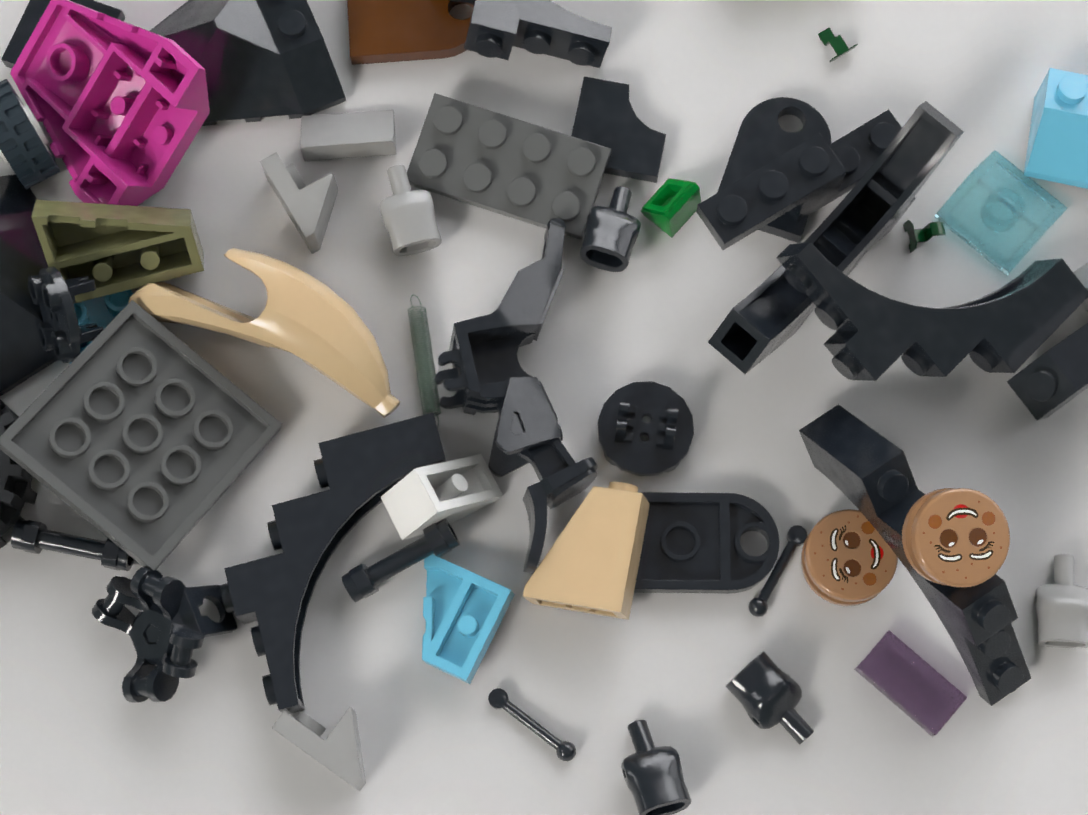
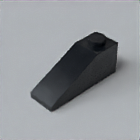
M1088 323L1046 351L1007 381L1037 421L1048 418L1088 388Z

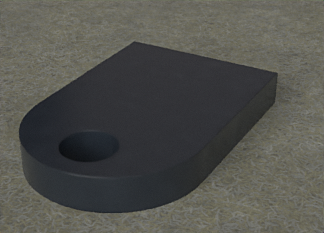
M788 97L768 99L753 107L742 121L718 192L818 133H821L828 145L831 144L830 130L823 116L808 103ZM784 115H794L801 120L803 128L797 132H787L780 127L778 119ZM787 212L758 230L800 243L808 216L796 223L790 213Z
M638 492L643 493L650 503L634 593H739L758 585L773 568L779 553L778 529L770 513L754 499L736 493ZM748 531L761 533L767 541V551L760 556L748 555L740 545L741 536Z

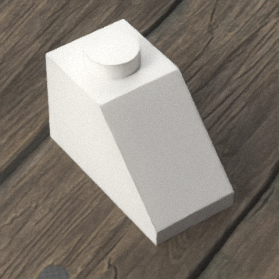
M482 454L415 468L383 494L381 499L401 539L405 540L424 535L423 529L444 519H447L451 524L497 501L503 494Z

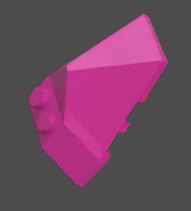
M51 0L10 72L38 122H43L53 141L49 147L55 158H62L73 178L69 181V184L75 195L83 203L138 206L162 190L210 113L205 68L174 40L70 0Z

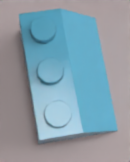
M1049 68L1034 97L1023 176L1088 189V75Z

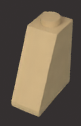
M609 482L608 488L593 486L524 586L523 597L535 605L629 620L650 503L643 493H638V487L624 482Z

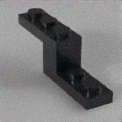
M888 109L829 145L821 133H818L699 203L696 212L722 250H725L787 212L790 213L797 223L852 190L902 127Z

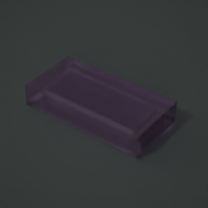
M890 630L883 635L854 669L932 737L937 735L967 699V696Z

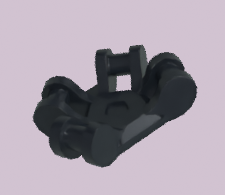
M147 566L137 570L132 580L120 576L113 577L106 587L107 597L99 599L92 608L93 616L100 623L117 628L127 633L131 638L137 659L133 668L123 679L122 692L125 699L132 703L143 702L148 698L153 702H165L171 699L177 691L179 678L194 677L198 664L192 659L194 649L202 647L204 637L231 633L238 628L233 613L227 614L220 585L185 587L182 581L169 576L163 578V575L158 570L153 571V569ZM204 599L212 601L217 607L220 615L219 622L211 620L207 615H201L199 607L203 605ZM125 604L139 609L140 612L138 613V615L135 617V615L128 608L125 607Z

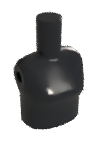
M616 187L613 191L609 207L595 206L590 211L580 257L584 262L593 267L610 272H621L629 264L632 248L638 237L641 222L634 216L627 214L632 192L628 188Z
M765 651L754 658L726 685V688L741 702L750 719L759 728L770 729L780 723L799 745L814 732L794 709L802 697L800 686L788 674L778 668Z
M637 720L630 723L627 728L636 753L626 757L621 767L627 787L634 797L639 815H672L686 809L691 804V798L684 782L681 761L677 750L671 746L655 747L646 720Z

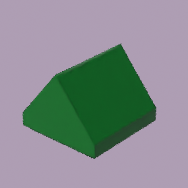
M668 178L642 207L641 213L673 238L696 212L698 204L701 203L700 188L696 182Z

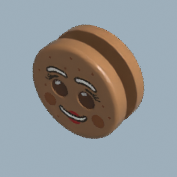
M942 488L925 494L910 508L903 524L902 544L909 563L925 579L941 585L972 587L987 581L1001 568L1009 550L1010 531L1003 511L987 495L967 488Z
M853 509L839 510L822 518L807 536L801 551V568L810 588L822 599L840 606L860 605L875 598L892 580L898 563V557L873 525L859 510Z

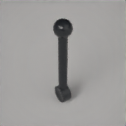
M795 525L787 532L788 543L758 598H754L749 602L748 608L753 616L761 617L767 613V600L796 547L803 545L807 538V531L802 526Z
M496 688L490 692L488 700L494 709H504L556 749L560 760L570 761L575 757L576 748L573 743L569 741L562 742L511 703L505 690Z

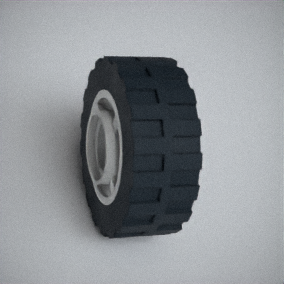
M5 79L0 82V156L6 164H10L24 187L29 189L61 171L46 145L49 141L27 104L23 105L9 81Z

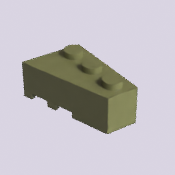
M48 200L35 201L31 217L48 267L54 266L61 273L64 280L88 276L89 280H95L96 290L75 295L76 303L142 287L148 283H158L204 271V252L191 209Z

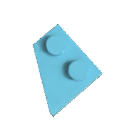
M432 554L424 559V568L427 570L426 597H423V617L426 621V631L423 635L422 660L432 667L471 684L515 594L511 589Z

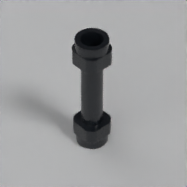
M19 519L13 528L11 537L12 548L25 552L40 554L42 549L100 560L101 565L105 568L119 571H129L134 563V559L109 538L106 541L51 531L47 530V526L44 523L32 520Z
M447 519L423 529L424 537L370 567L360 564L351 569L349 573L341 577L342 582L352 600L358 602L363 598L373 595L379 591L378 584L430 555L435 554L437 557H441L459 546L460 542Z

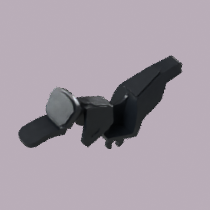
M553 218L547 224L544 234L545 241L542 259L518 271L499 307L491 314L454 323L449 351L443 352L438 358L440 366L452 363L453 368L439 371L434 380L437 385L443 383V387L448 391H457L452 397H442L440 399L441 407L445 409L462 407L464 413L475 415L476 412H498L499 418L488 464L489 470L495 476L503 477L528 463L533 466L540 482L528 486L522 499L528 514L530 530L523 572L532 574L537 568L544 546L547 528V506L550 509L555 508L584 491L597 477L596 470L598 468L592 457L577 463L574 461L561 442L563 441L560 425H558L557 415L541 381H538L537 377L527 374L521 368L517 357L519 347L531 344L533 340L537 341L564 272L561 266L566 225L559 218Z

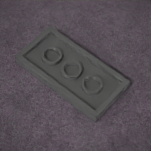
M434 93L407 170V176L411 186L545 229L551 219L559 218L566 225L564 235L582 240L590 211L594 206L611 156V148Z

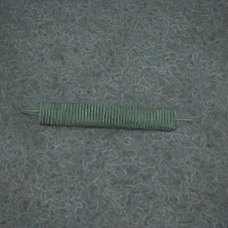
M416 306L421 307V309H412L410 311L408 309L409 320L412 321L409 323L410 327L413 328L410 330L414 354L417 355L414 358L418 362L415 365L419 369L416 372L419 393H421L423 415H425L424 412L438 411L441 413L440 402L437 401L439 400V395L436 394L438 393V386L434 381L435 378L431 377L436 372L432 356L427 311L425 307Z

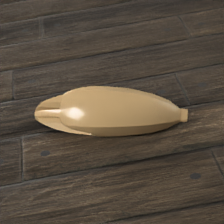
M236 248L229 249L224 254L226 258L254 273L263 281L267 291V302L265 309L257 318L165 282L148 283L129 298V303L133 300L158 322L196 326L225 333L268 348L274 347L292 353L350 394L374 408L383 418L394 412L400 405L401 401L391 394L388 370L376 339L356 311L327 285L306 272L278 259Z

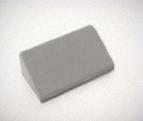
M394 110L302 116L300 148L304 161L396 155Z

